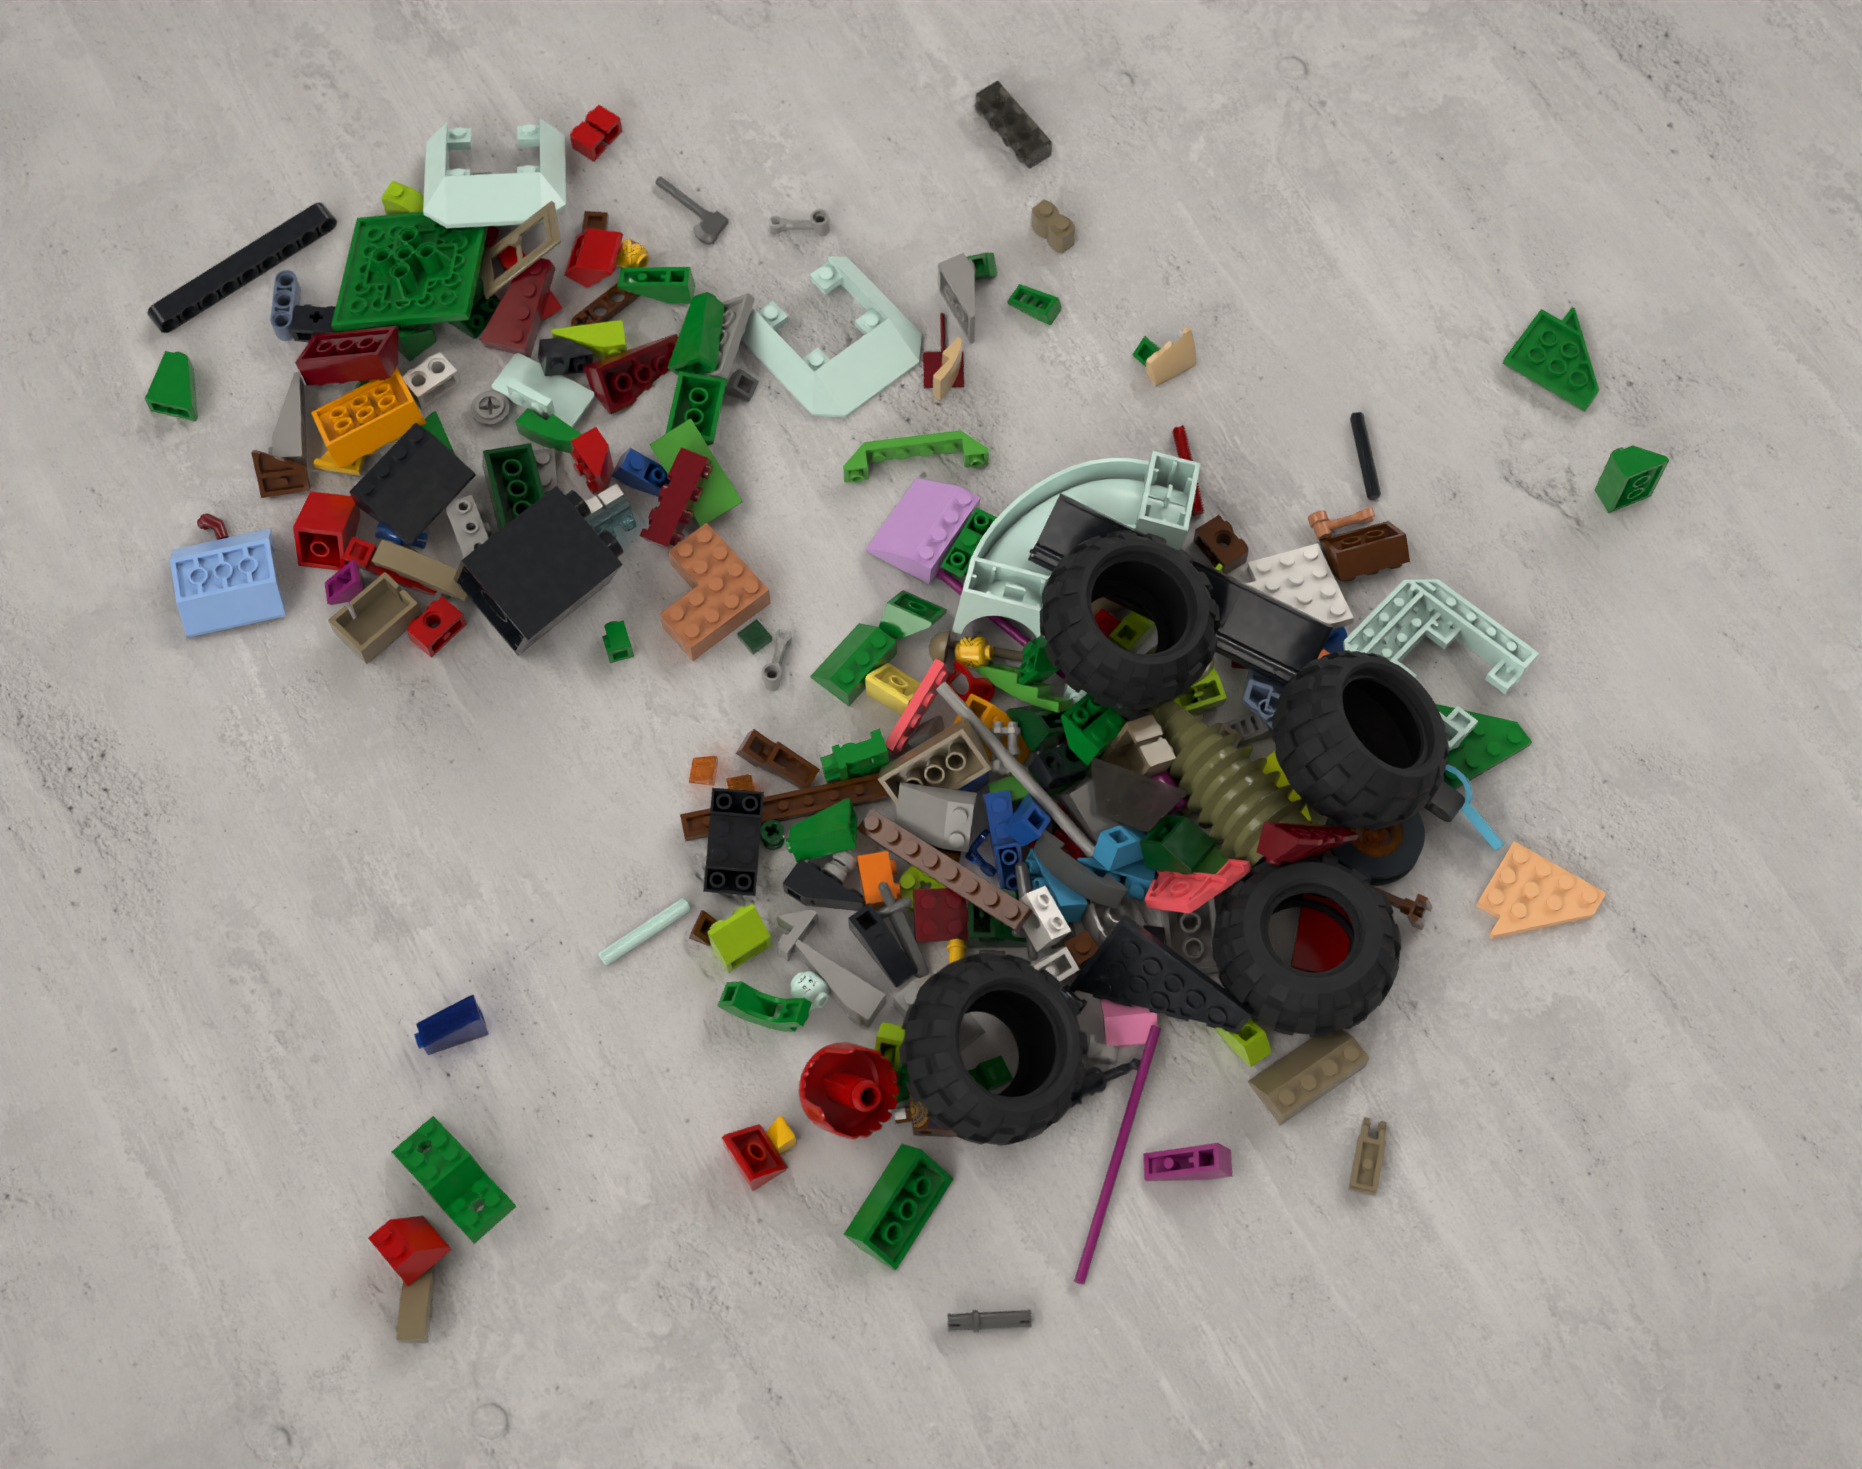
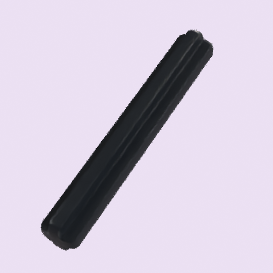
M1354 412L1351 414L1350 421L1367 498L1369 500L1380 498L1381 491L1364 414L1362 412Z

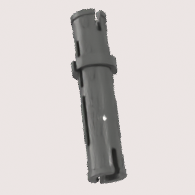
M1031 1309L979 1313L978 1310H972V1313H947L948 1332L973 1330V1333H977L980 1329L1032 1327Z

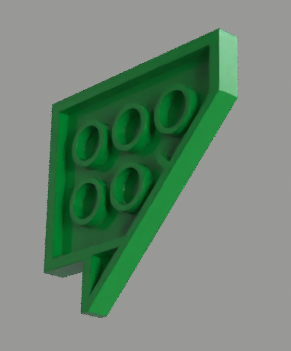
M1435 704L1439 712L1445 717H1448L1455 709ZM1464 710L1478 720V723L1461 741L1459 747L1449 750L1447 764L1457 767L1471 781L1529 747L1532 741L1518 722ZM1448 770L1444 771L1443 781L1454 789L1463 785L1457 775Z

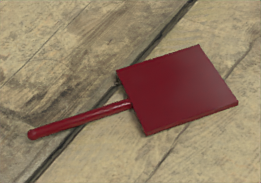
M944 313L940 314L941 352H923L924 388H933V375L942 367V353L946 350ZM963 351L959 373L951 388L964 387Z

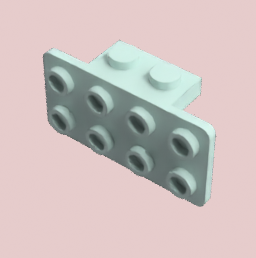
M516 353L492 384L493 391L502 393L515 404L521 405L526 409L529 408L545 419H548L553 414L572 428H574L595 399L593 391L562 375L545 376L540 363L520 353Z

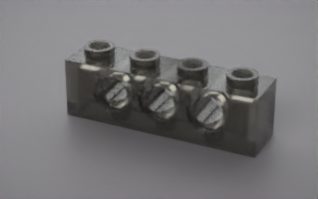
M998 80L976 93L974 105L976 112L988 121L992 131L997 132L1001 136L1005 146L1010 147L1015 152L1019 162L1024 163L1030 169L1051 156L1052 141Z

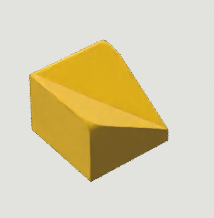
M780 1115L766 1133L781 1155L795 1146L797 1141L795 1134L784 1117Z

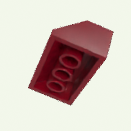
M396 326L314 334L295 363L307 386H323L332 383L344 384L354 381L365 382L375 379L386 380L392 376L398 365V329Z

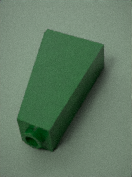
M705 292L692 297L668 365V369L679 375V371L704 375L714 372L717 368L725 304L719 301L714 294Z

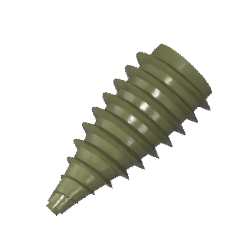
M1173 700L1163 704L1155 703L1152 707H1149V710L1162 728V739L1166 738L1168 744L1172 746L1176 757L1170 769V776L1174 780H1181L1178 791L1183 793L1185 797H1190L1188 810L1191 813H1200L1198 819L1199 826L1203 829H1211L1209 837L1215 841V844H1222V858L1250 861L1251 867L1254 868L1266 861V857L1256 852L1264 822L1312 824V821H1309L1301 813L1306 802L1303 799L1294 802L1289 799L1293 792L1291 785L1281 788L1276 786L1280 778V772L1274 771L1265 774L1263 769L1267 764L1266 758H1260L1255 761L1250 760L1249 757L1253 751L1252 745H1247L1240 749L1234 746L1238 739L1237 733L1226 737L1219 734L1222 727L1221 723L1208 726L1202 722L1204 715L1195 717L1185 710L1186 707L1182 708Z

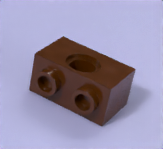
M1220 515L1195 529L1193 541L1215 568L1218 564L1223 565L1222 572L1228 574L1246 563L1249 552L1247 544L1243 539H1239L1235 535L1231 524L1228 521H1224ZM1218 543H1225L1228 546L1223 547L1220 546Z

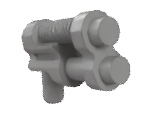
M993 722V727L990 728V731L1000 742H1002L1001 737L1003 735H1008V746L1006 749L1016 759L1020 755L1018 735H1021V728L1018 727V722H1008V727H1003V722ZM992 752V761H990L991 771L998 772L1001 775H1011L1012 773ZM1022 765L1025 768V770L1028 773H1030L1028 767Z

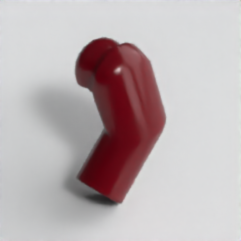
M205 513L197 520V525L200 529L207 530L210 528L214 530L217 540L229 537L222 519Z

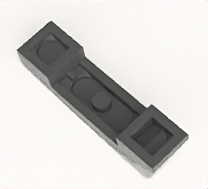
M1044 830L1033 848L1042 864L1059 881L1073 891L1094 902L1117 909L1128 888L1108 874L1100 878L1062 851L1065 843Z

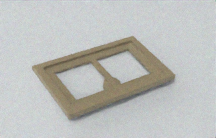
M552 200L483 254L481 273L486 299L490 298L561 243L556 207ZM544 219L547 240L523 258L521 249L522 235ZM509 245L516 247L518 262L494 280L491 259Z

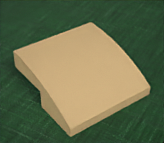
M959 336L942 353V367L933 375V396L939 401L949 392L959 373L962 359V339Z

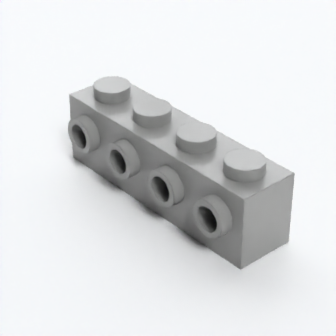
M472 494L451 501L445 508L464 558L487 541L488 537L492 536L488 522L483 523L481 517L485 516L480 502L475 503Z

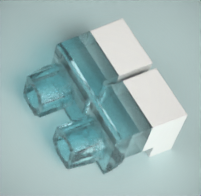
M617 483L599 493V500L594 496L586 501L591 514L585 520L597 534L606 529L616 538L617 535L614 528L619 525L622 526L625 532L636 527L631 505Z

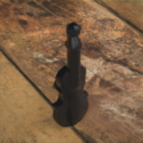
M1133 1058L1131 1062L1121 1064L1105 1072L1098 1067H1092L1087 1070L1079 1092L1074 1093L1071 1099L1073 1103L1070 1108L1077 1104L1081 1105L1082 1098L1086 1095L1094 1096L1095 1093L1103 1092L1108 1081L1126 1075L1132 1070L1138 1071L1141 1060Z

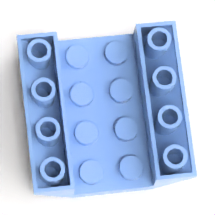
M271 528L173 549L170 564L175 598L187 638L286 616L283 594L277 582L273 558L275 546Z

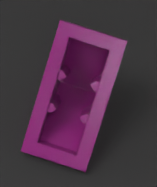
M351 560L324 582L327 604L329 605L350 602L365 589L363 575L355 560Z

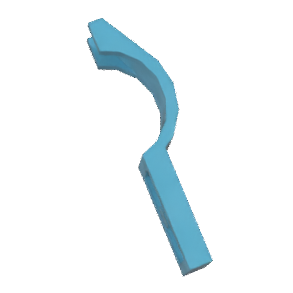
M1447 764L1445 770L1457 775L1464 785L1466 792L1465 803L1461 811L1495 851L1499 850L1505 845V842L1473 806V788L1467 775L1457 767Z

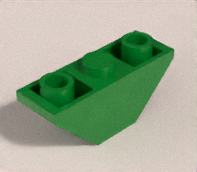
M976 507L941 564V568L964 578L967 575L971 556H973L981 538L997 517Z

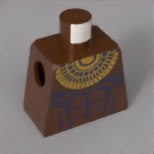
M910 1092L908 1093L909 1106L896 1107L894 1109L895 1123L912 1122L913 1135L956 1137L957 1135L953 1130L942 1129L926 1116L928 1114L926 1106L921 1100L914 1101Z

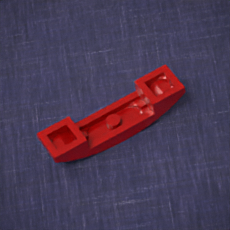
M352 536L342 557L343 560L347 562L355 560L359 568L378 577L386 572L400 586L428 595H436L437 591L428 589L419 582L401 577L394 571L375 565L371 560L378 549L376 545Z

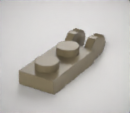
M1364 1117L1360 1135L1357 1139L1348 1190L1375 1196L1377 1194L1386 1144L1384 1138L1387 1122L1380 1121L1377 1127V1138L1374 1139L1367 1137L1371 1123L1370 1118Z

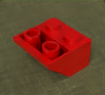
M590 228L575 237L564 276L587 289L596 283L598 284L605 277L611 276L617 266L615 263L616 257L622 249L621 241L623 234L617 231Z
M594 427L571 440L573 451L570 453L576 462L573 465L579 476H585L588 480L586 485L590 492L598 495L608 489L614 466L609 444L597 427Z

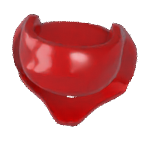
M959 660L954 662L953 669L955 672L947 678L946 683L964 702L967 701L970 694H974L989 702L995 694V685L988 678H975ZM961 673L966 677L969 684L965 695L958 693L951 685Z

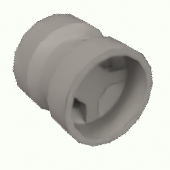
M845 851L834 853L832 855L833 860L830 863H826L822 869V872L828 877L829 875L837 877L842 882V885L847 880V874L858 865L857 861Z

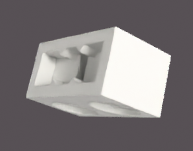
M441 352L428 357L424 363L415 369L409 370L402 377L415 402L421 409L461 383L457 370Z

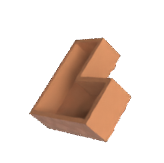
M705 523L668 551L670 564L692 587V590L660 613L661 624L664 630L692 661L771 603L769 589L708 523Z

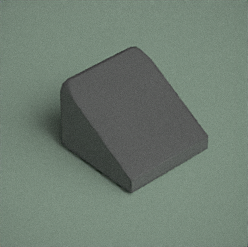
M738 369L731 375L725 388V393L749 402L759 381Z

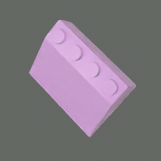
M916 478L867 546L866 551L930 585L975 508H980L981 497L960 486Z

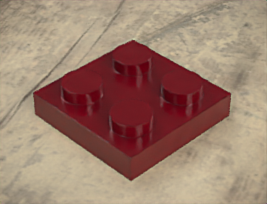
M948 888L913 890L914 936L916 942L949 941L953 939L968 940L967 904L964 898Z

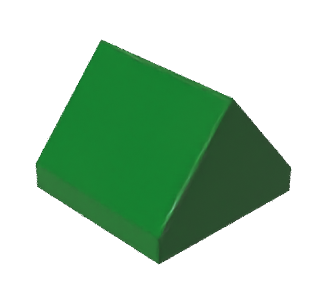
M1144 336L1132 355L1146 367V360L1158 352L1160 348L1147 336Z

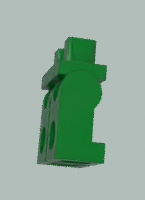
M880 729L870 732L871 739L856 744L846 743L841 748L839 744L832 746L833 754L820 758L827 784L838 780L843 781L880 773L881 768L889 763L888 750Z

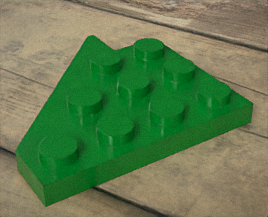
M1571 307L1561 321L1541 309L1504 358L1502 364L1585 412L1598 395L1599 387L1576 310Z

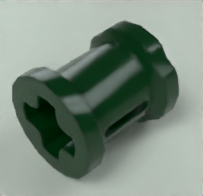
M777 820L766 821L760 830L762 842L765 848L774 851L784 845V829Z

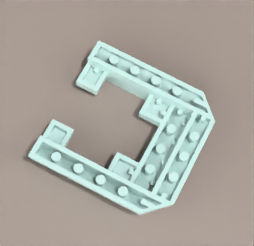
M541 118L540 125L527 124L517 126L518 147L540 146V166L526 165L524 167H517V173L471 175L470 169L457 168L449 170L450 150L472 149L471 128L458 127L448 129L446 122L426 142L424 215L446 228L521 225L551 200L555 203L556 213H560L566 209L565 135ZM544 219L541 220V221H540L539 223H537V224H543V223H544Z
M828 256V262L811 273L810 280L825 295L841 284L867 311L855 320V326L863 333V337L831 360L819 348L801 358L775 331L788 322V316L772 301L758 312L753 309L748 317L745 326L746 330L741 341L812 416L846 418L919 365L922 333L848 257Z
M1439 579L1403 580L1343 642L1344 651L1350 650V652L1360 651L1368 654H1378L1401 666L1416 679L1417 675L1401 664L1405 657L1426 636L1444 650L1456 639L1494 667L1487 674L1485 680L1503 694H1506L1515 684H1518L1539 655L1536 650ZM1459 706L1448 717L1440 713L1445 725L1449 750L1459 747L1461 741L1478 723V720Z

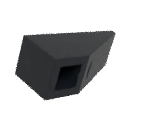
M800 859L783 882L784 892L805 906L859 911L865 906L864 896L853 888L849 890L842 886V882L833 875L828 877L821 872L819 866L811 861L807 863Z
M870 903L848 918L851 932L896 988L917 973L885 922Z

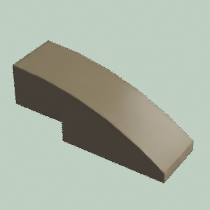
M435 1264L410 1286H407L403 1281L396 1337L400 1343H428L429 1323L433 1308Z

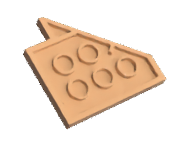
M1513 841L1476 906L1498 918L1497 923L1488 936L1493 939L1591 918L1597 911L1606 892Z

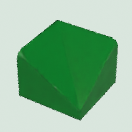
M986 252L966 257L968 261L972 260L975 265L976 273L974 274V279L997 276L994 253Z

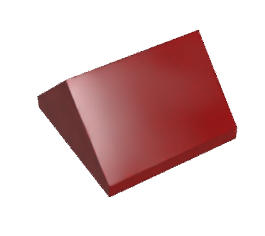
M760 1124L722 1136L724 1148L752 1191H755L788 1169Z

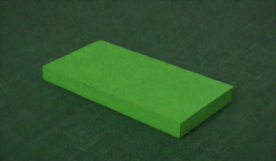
M691 418L649 444L667 474L681 447L711 460L712 472L707 480L704 479L701 486L703 489L702 496L699 502L694 503L691 510L694 511V517L700 526H703L705 523H711L743 502Z

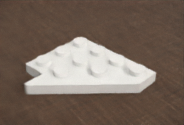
M1318 543L1248 562V570L1253 582L1246 583L1247 585L1333 626V629L1353 624L1354 617Z

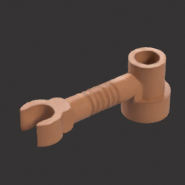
M1369 507L1355 514L1330 521L1326 511L1322 510L1312 513L1307 519L1310 527L1314 528L1317 539L1320 540L1330 537L1332 535L1331 530L1357 523H1369L1373 521L1372 517H1375L1373 508Z

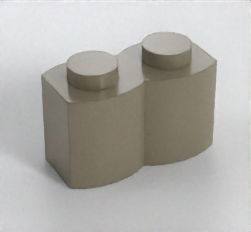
M1042 200L1032 208L1031 227L1038 236L1047 239V243L1054 251L1063 254L1074 245L1075 226L1069 218L1059 214L1057 207L1053 203Z

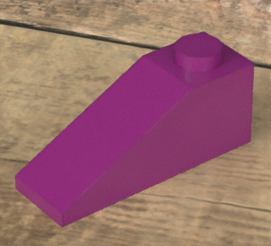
M1220 1143L1143 1153L1145 1181L1210 1180L1232 1177L1231 1150Z

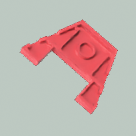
M1229 859L1215 875L1196 872L1181 874L1157 870L1158 877L1152 880L1144 899L1147 908L1191 913L1251 872L1250 861Z

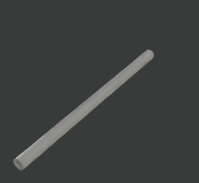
M946 682L942 683L936 691L962 719L967 718L983 743L1088 858H1093L1095 845Z

